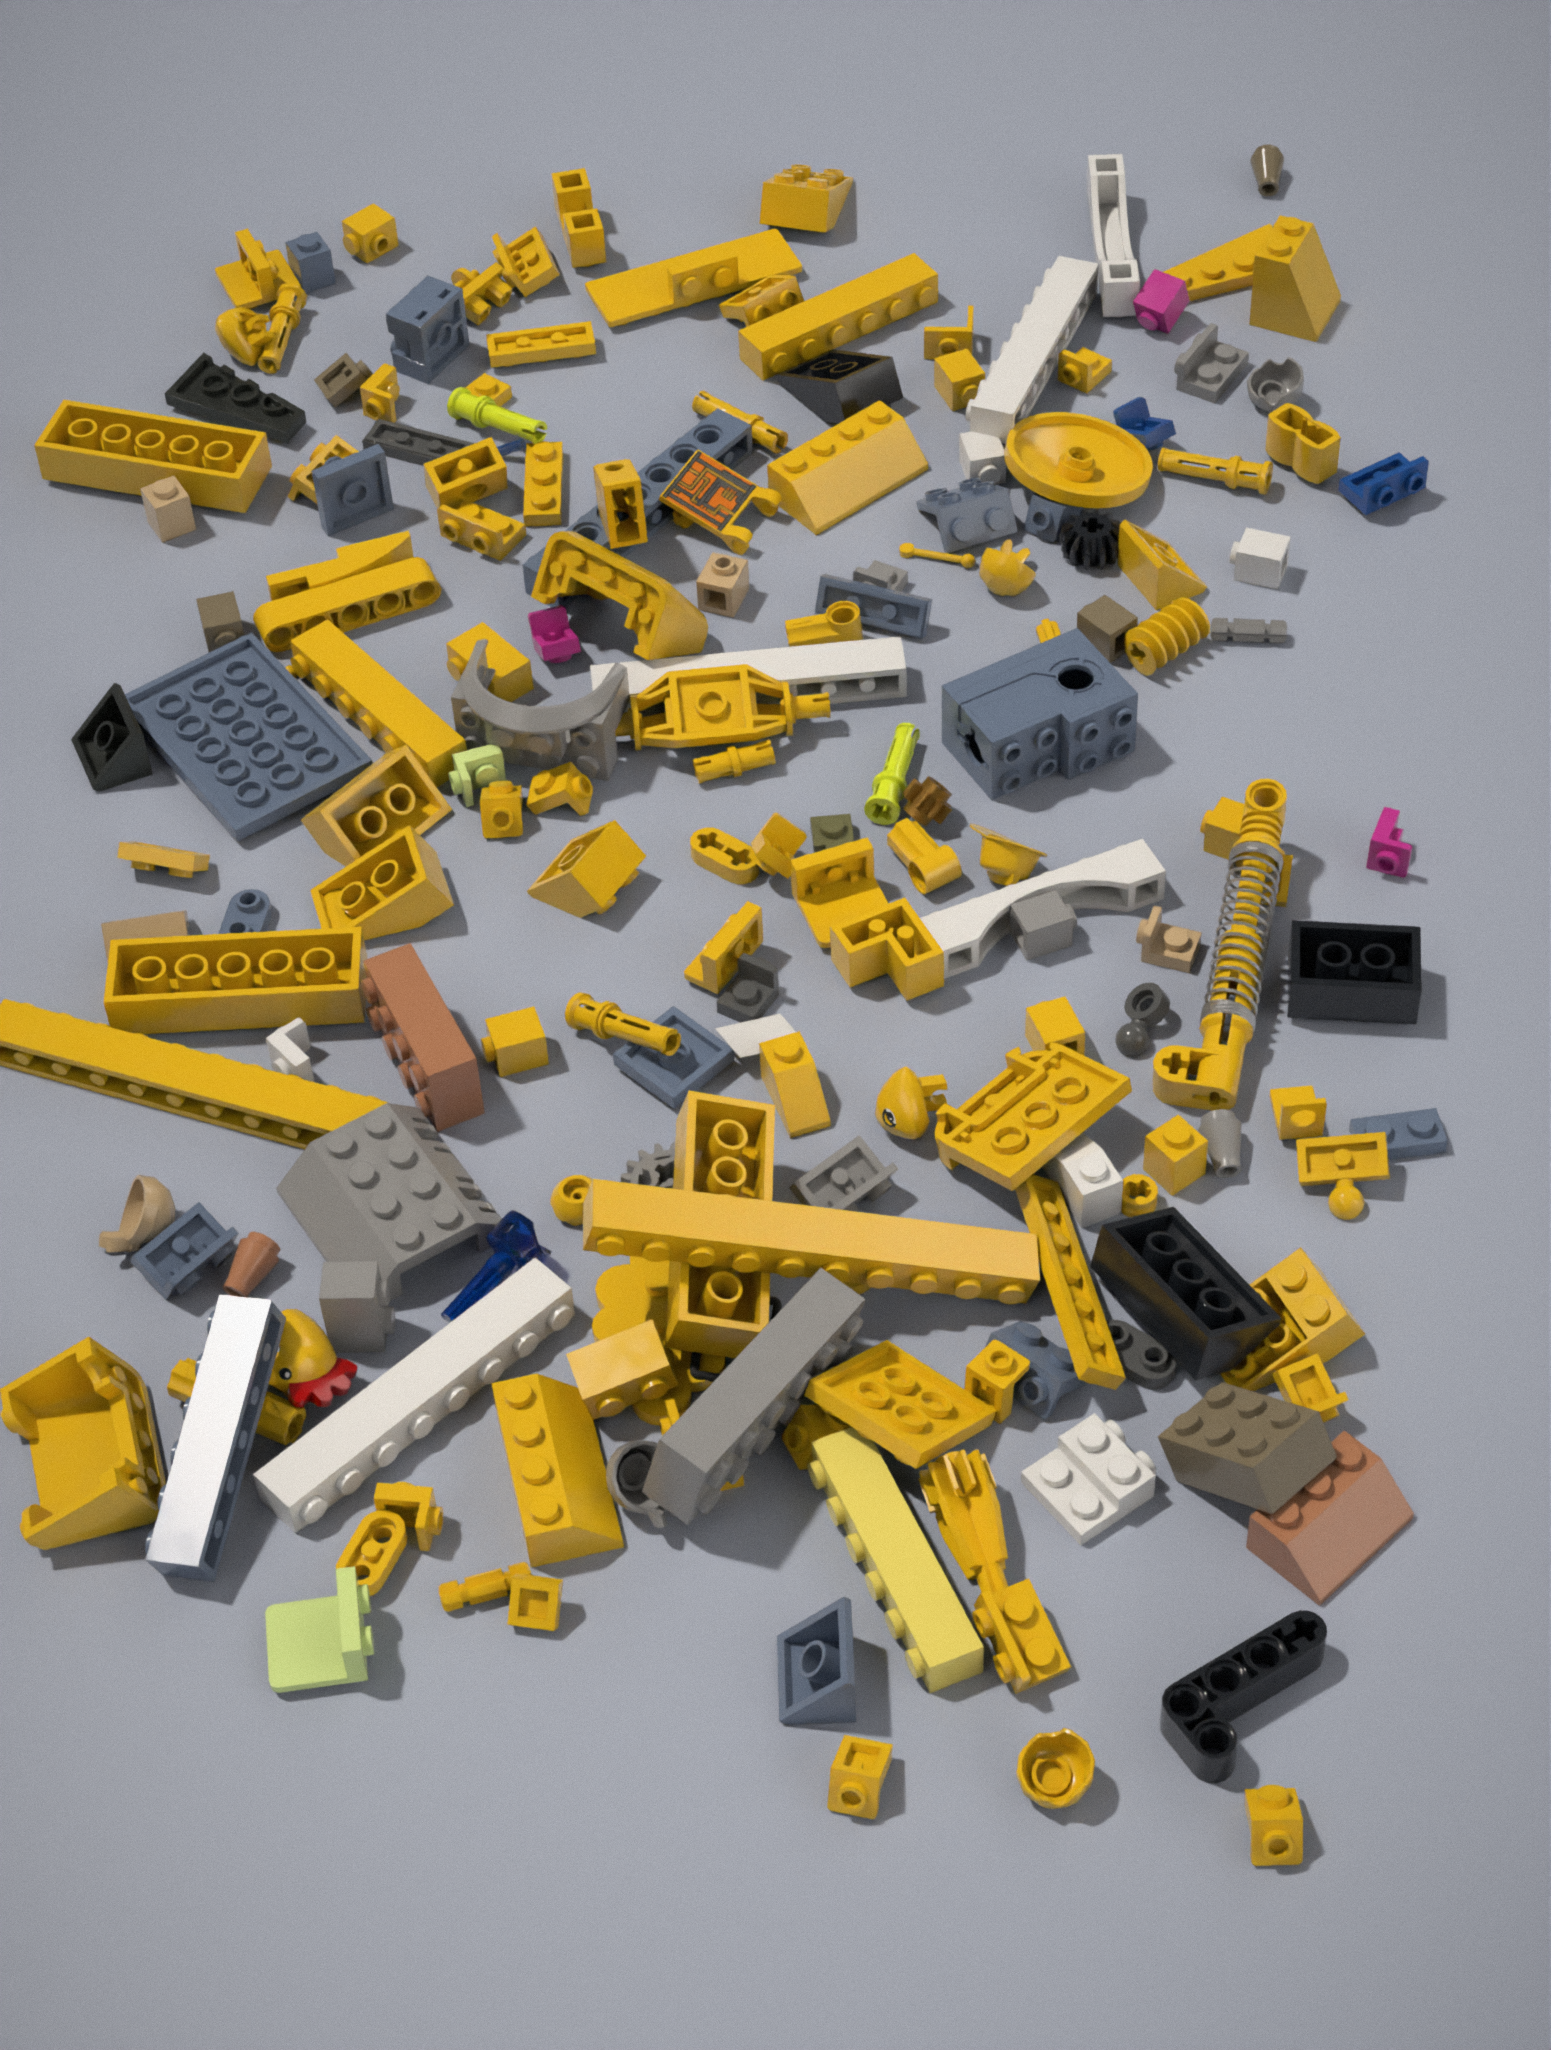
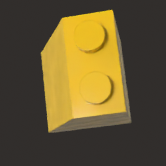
M1280 215L1255 254L1249 325L1317 342L1339 305L1341 294L1314 223Z

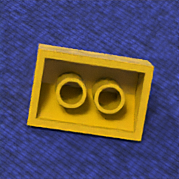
M405 744L384 754L303 817L301 821L322 851L346 867L409 825L421 835L449 813L452 808Z

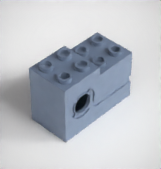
M1075 628L942 685V744L992 801L1039 779L1047 778L1055 772L1060 771L1067 780H1070L1134 752L1138 693L1078 628Z

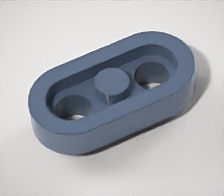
M256 889L243 890L235 894L229 902L219 934L267 931L272 917L269 897L264 892Z

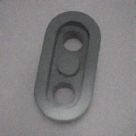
M1106 1321L1112 1338L1120 1339L1113 1340L1125 1377L1128 1380L1150 1390L1162 1389L1171 1384L1176 1375L1177 1361L1157 1339L1124 1321ZM1155 1358L1158 1362H1150L1147 1359Z

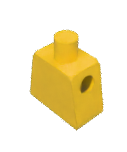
M623 459L593 466L598 510L610 548L614 549L648 542L641 479L631 460ZM617 512L627 513L629 515L628 519L619 521Z

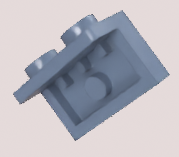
M198 1202L135 1253L130 1262L165 1300L169 1299L177 1291L183 1296L201 1281L202 1276L199 1273L210 1264L215 1268L219 1267L235 1252L232 1245L239 1233L234 1227L226 1231L206 1208Z
M1019 1321L990 1334L986 1346L992 1340H998L1030 1361L1029 1370L1014 1384L1013 1398L1041 1418L1046 1419L1053 1415L1060 1396L1086 1385V1382L1079 1380L1069 1350L1058 1347L1045 1338L1041 1330L1036 1326Z

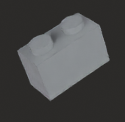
M378 1261L323 1262L319 1302L327 1337L335 1353L385 1352L387 1334H394L395 1310L393 1306L388 1307L390 1302L389 1280L381 1279Z

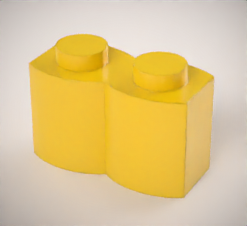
M1285 403L1268 414L1265 450L1270 457L1281 464L1292 466L1293 470L1300 477L1316 484H1320L1337 473L1341 437L1335 429L1323 422L1313 420L1306 410L1290 403Z

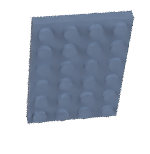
M252 632L125 694L144 737L237 842L341 789L373 764L372 759Z

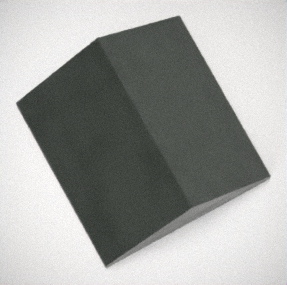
M113 683L71 739L93 790L99 792L153 775L144 735L121 685Z

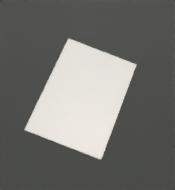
M781 1014L715 1028L739 1058L760 1054L759 1043L796 1032Z

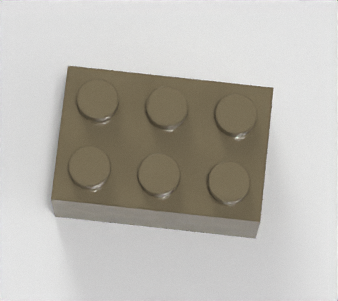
M1224 1382L1209 1389L1205 1397L1187 1412L1177 1416L1172 1425L1157 1436L1177 1482L1270 1514L1276 1512L1337 1458L1319 1411Z

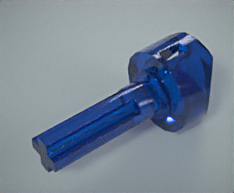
M511 1210L488 1233L486 1239L494 1254L491 1255L481 1270L441 1313L444 1320L449 1323L505 1281L512 1274L513 1270L518 1271L534 1258L544 1263L551 1255L552 1251L539 1245L534 1224L529 1218Z

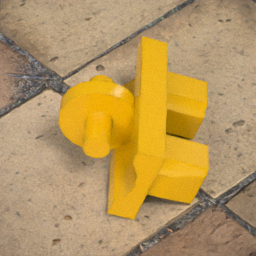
M497 262L481 274L475 269L470 272L466 268L461 267L456 269L451 275L453 285L463 290L466 318L478 326L490 315L491 306L485 300L489 299L501 308L511 297L513 289L501 279L504 268Z

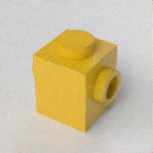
M374 203L341 221L344 234L342 241L345 249L365 263H369L399 246L395 217Z

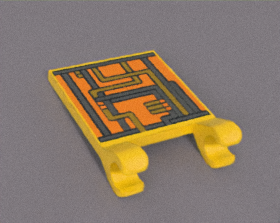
M699 449L695 451L659 497V501L720 537L738 555H743L748 550L749 542L753 536L750 530L733 525L745 508L752 501L762 514L772 517L778 511V505L782 500V496L778 491L759 487Z

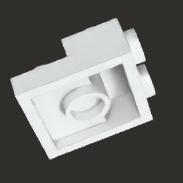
M1095 1413L1058 1437V1448L1021 1471V1483L1080 1546L1153 1498L1155 1490L1156 1468L1151 1458L1143 1451H1138L1134 1454L1124 1444L1126 1441L1125 1435L1119 1425L1113 1420H1108L1104 1423Z

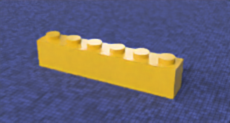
M912 253L738 330L740 360L762 381L771 378L796 365L938 303V273L915 253Z
M328 619L290 640L293 654L290 661L295 673L300 678L305 677L310 681L322 698H329L337 706L343 717L351 718L359 725L362 733L368 739L373 738L382 746L385 753L406 744L436 787L449 781L448 772L454 771L452 754L467 751L466 740Z

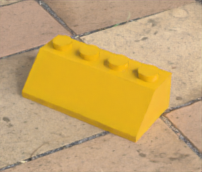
M880 400L767 464L768 488L778 491L782 496L778 506L815 535L928 470V462L904 417Z
M540 1374L491 1383L496 1415L530 1567L533 1568L624 1548L613 1498L607 1487L606 1469L594 1420L582 1400L578 1387Z

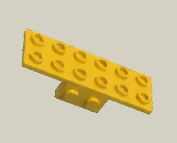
M771 229L585 283V289L607 325L615 327L746 289L771 274L794 275L801 273L802 264L777 229Z

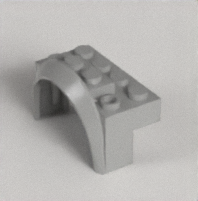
M478 640L451 696L455 729L466 740L467 750L489 744L498 745L502 750L504 762L550 770L571 761L588 778L609 781L618 761L615 731L630 700L627 667L620 663H615L602 683L594 691L578 700L554 706L520 705L498 698L487 690L496 670L488 668L486 657L488 640Z

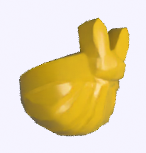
M1011 539L1003 542L1000 551L986 547L981 557L979 576L986 587L996 595H1019L1032 584L1036 573L1024 564L1030 555L1029 549L1023 548L1016 554L1012 551Z

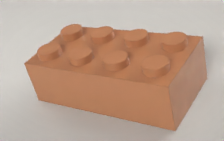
M411 943L364 960L366 978L361 980V986L367 1001L371 1004L370 1007L366 1008L369 1022L375 1032L382 1031L384 1035L382 1036V1043L389 1059L397 1058L400 1064L397 1066L404 1087L406 1089L413 1087L416 1093L414 1094L416 1107L420 1108L426 1118H430L437 1132L485 1114L477 1059Z

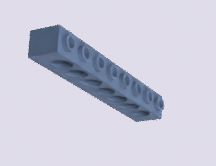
M717 408L637 472L641 479L648 539L674 518L672 514L674 509L659 501V497L695 451L699 449L733 470L753 454L752 427L750 424ZM598 504L565 530L576 532L624 558L643 544L611 549L601 521ZM617 512L619 521L628 519L629 515L627 513ZM545 547L531 556L522 565L525 591L530 596ZM579 595L557 597L554 604L546 605L550 607L563 605L566 607Z

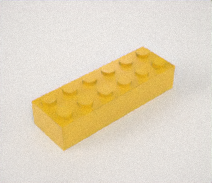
M64 399L34 445L42 479L142 496L140 488L174 475L189 495L191 504L246 513L272 468L266 432Z
M362 926L110 940L103 1001L109 1025L111 1028L130 1033L158 1034L282 1027L296 1018H301L306 1023V1026L365 1023L366 997L361 986V980L366 978L363 961L368 958Z
M688 1091L676 1119L673 1189L772 1201L775 1105ZM669 1261L665 1348L736 1358L769 1323L770 1273L759 1271L743 1273L736 1271L734 1268L717 1266L695 1267L689 1263Z

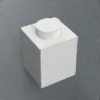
M976 432L959 433V462L966 479L981 478V483L993 481L994 485L1006 483V463L1004 448L1000 438Z
M1246 527L1241 541H1234L1230 553L1229 562L1230 564H1235L1234 580L1278 590L1288 566L1291 537Z

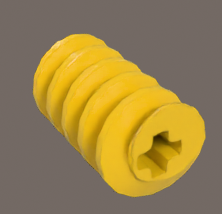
M1180 597L1173 600L1170 605L1164 606L1159 612L1152 614L1149 619L1140 622L1137 627L1128 630L1124 638V647L1130 663L1141 674L1146 676L1152 675L1156 668L1164 667L1167 661L1174 660L1178 653L1186 652L1189 646L1198 644L1200 639L1206 638L1209 635L1210 623L1208 616L1196 602L1189 598Z

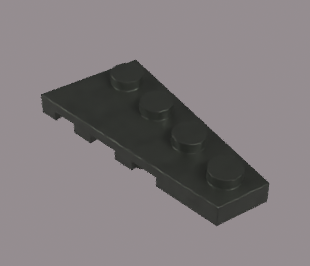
M204 352L165 392L166 403L169 406L237 428L266 432L267 437L287 444L306 424L304 410L273 392L269 394L262 392L259 384L250 379L244 381L235 376V370L225 364L219 367L213 363L212 357Z

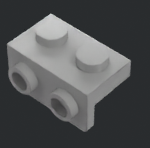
M859 1135L796 1180L789 1189L802 1205L859 1212L860 1209L856 1204L866 1197L871 1202H874L893 1186L889 1179L896 1173L898 1168L893 1162L884 1167Z

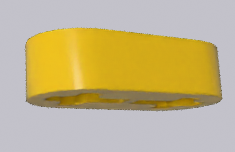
M713 827L699 829L690 837L691 858L698 866L734 884L751 883L759 875V866L755 863L757 857L752 846Z

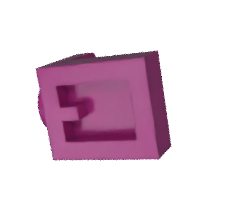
M1384 807L1370 841L1366 868L1405 878L1409 871L1413 847L1410 844L1401 842L1404 829L1397 827L1400 811Z

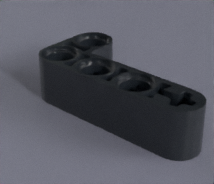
M1308 1610L1293 1612L1174 1682L1164 1691L1161 1704L1160 1731L1166 1741L1199 1780L1206 1783H1220L1231 1776L1235 1766L1237 1734L1229 1722L1313 1673L1321 1666L1327 1638V1626L1324 1620L1316 1613ZM1264 1663L1270 1665L1271 1668H1260L1255 1664ZM1226 1687L1232 1691L1220 1692L1217 1691L1215 1688ZM1186 1711L1191 1713L1192 1715L1188 1717H1182L1176 1715L1174 1712ZM1216 1748L1223 1753L1211 1754L1204 1749Z

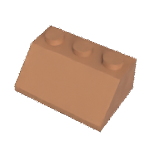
M1343 1431L1331 1442L1337 1455L1333 1462L1273 1514L1257 1509L1249 1517L1246 1548L1319 1606L1406 1526L1414 1516L1411 1507L1383 1460L1346 1431Z

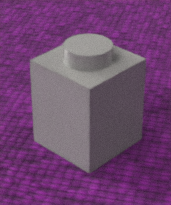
M1056 890L1010 904V934L1026 961L1072 946L1073 928L1077 926L1076 915L1072 906L1069 903L1064 904Z

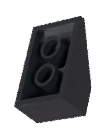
M832 349L776 374L777 381L827 422L840 423L879 400L891 408L892 403L903 398L894 360L890 356Z

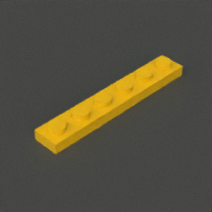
M1033 1174L1019 1185L1015 1191L1029 1233L1037 1234L1038 1260L1075 1372L1079 1380L1088 1384H1096L1116 1390L1126 1377L1059 1183Z

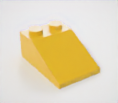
M410 825L310 890L321 929L362 926L364 941L419 928L454 906L437 852Z

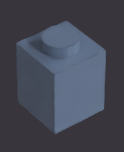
M318 232L304 234L296 239L285 242L289 266L306 294L336 284L331 250Z

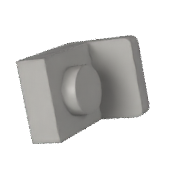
M874 560L868 569L857 567L853 572V581L902 592L908 584V571Z

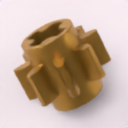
M930 776L923 783L914 778L903 792V797L908 800L903 809L913 819L926 827L932 819L941 825L952 811L951 805L947 803L952 794L941 783Z

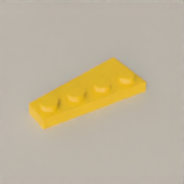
M1269 223L1164 271V273L1185 281L1190 301L1252 286L1255 254L1272 229V225Z

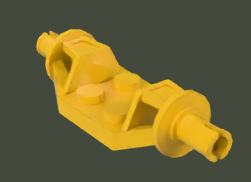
M747 664L668 671L637 696H630L631 708H627L628 712L623 713L615 733L616 737L630 736V739H634L635 751L641 750V745L684 748L756 741L786 732V736H793V724H796L797 719L831 717L830 700H828L829 693L793 696V692L790 693L788 681L780 682ZM755 692L781 698L782 700L780 704H757ZM664 701V713L642 717V714L638 713Z

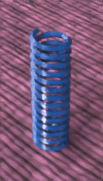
M523 439L500 445L497 449H499L500 455L504 456L525 449L526 443Z

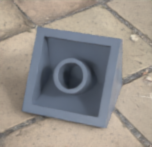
M842 1597L777 1635L779 1722L795 1725L856 1722L851 1599Z

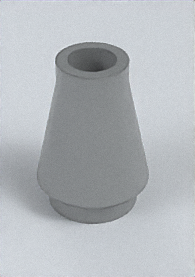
M1219 1109L1210 1111L1202 1116L1198 1132L1208 1140L1207 1153L1214 1166L1215 1175L1220 1178L1234 1177L1242 1170L1240 1164L1241 1121L1230 1110Z

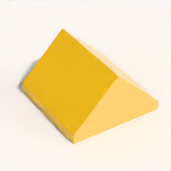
M1125 519L1119 526L1118 567L1155 610L1170 605L1177 598H1190L1206 590L1207 586L1169 542Z

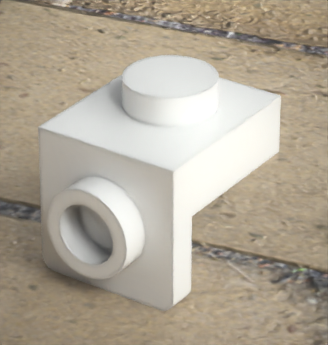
M296 1018L266 1037L272 1069L278 1073L293 1074L304 1080L314 1082L310 1058L305 1054L310 1049L306 1023L301 1018Z

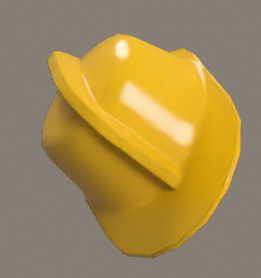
M970 823L969 827L982 835L980 866L987 870L990 880L994 883L1008 886L1016 884L1019 880H1027L1039 858H1047L1048 856L993 830Z

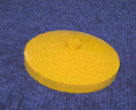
M1049 412L1029 416L1016 423L1013 430L1009 431L1004 450V459L1009 471L1028 489L1050 500L1083 508H1112L1136 500L1146 491L1153 469L1152 459L1148 450L1132 434L1108 421L1078 413Z

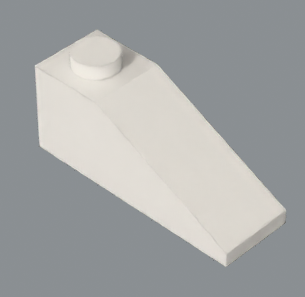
M1084 1133L1080 1134L1042 1166L1050 1180L1059 1183L1064 1201L1081 1229L1121 1214L1123 1179L1104 1150Z

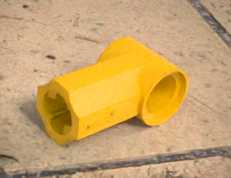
M850 601L835 602L827 608L824 614L784 621L789 647L863 640L860 609L855 603Z
M905 818L895 823L894 828L887 834V845L907 866L910 879L921 894L925 895L961 877V865L952 848L948 845L939 847L917 821H910L908 818Z

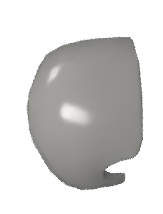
M1290 357L1283 363H1276L1272 359H1268L1260 368L1253 370L1247 380L1248 396L1251 402L1261 409L1273 412L1285 403L1295 405L1301 396L1304 386L1303 369Z

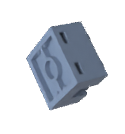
M427 275L386 313L388 333L394 335L390 347L393 366L396 367L398 373L429 384L469 346L463 290L455 285Z

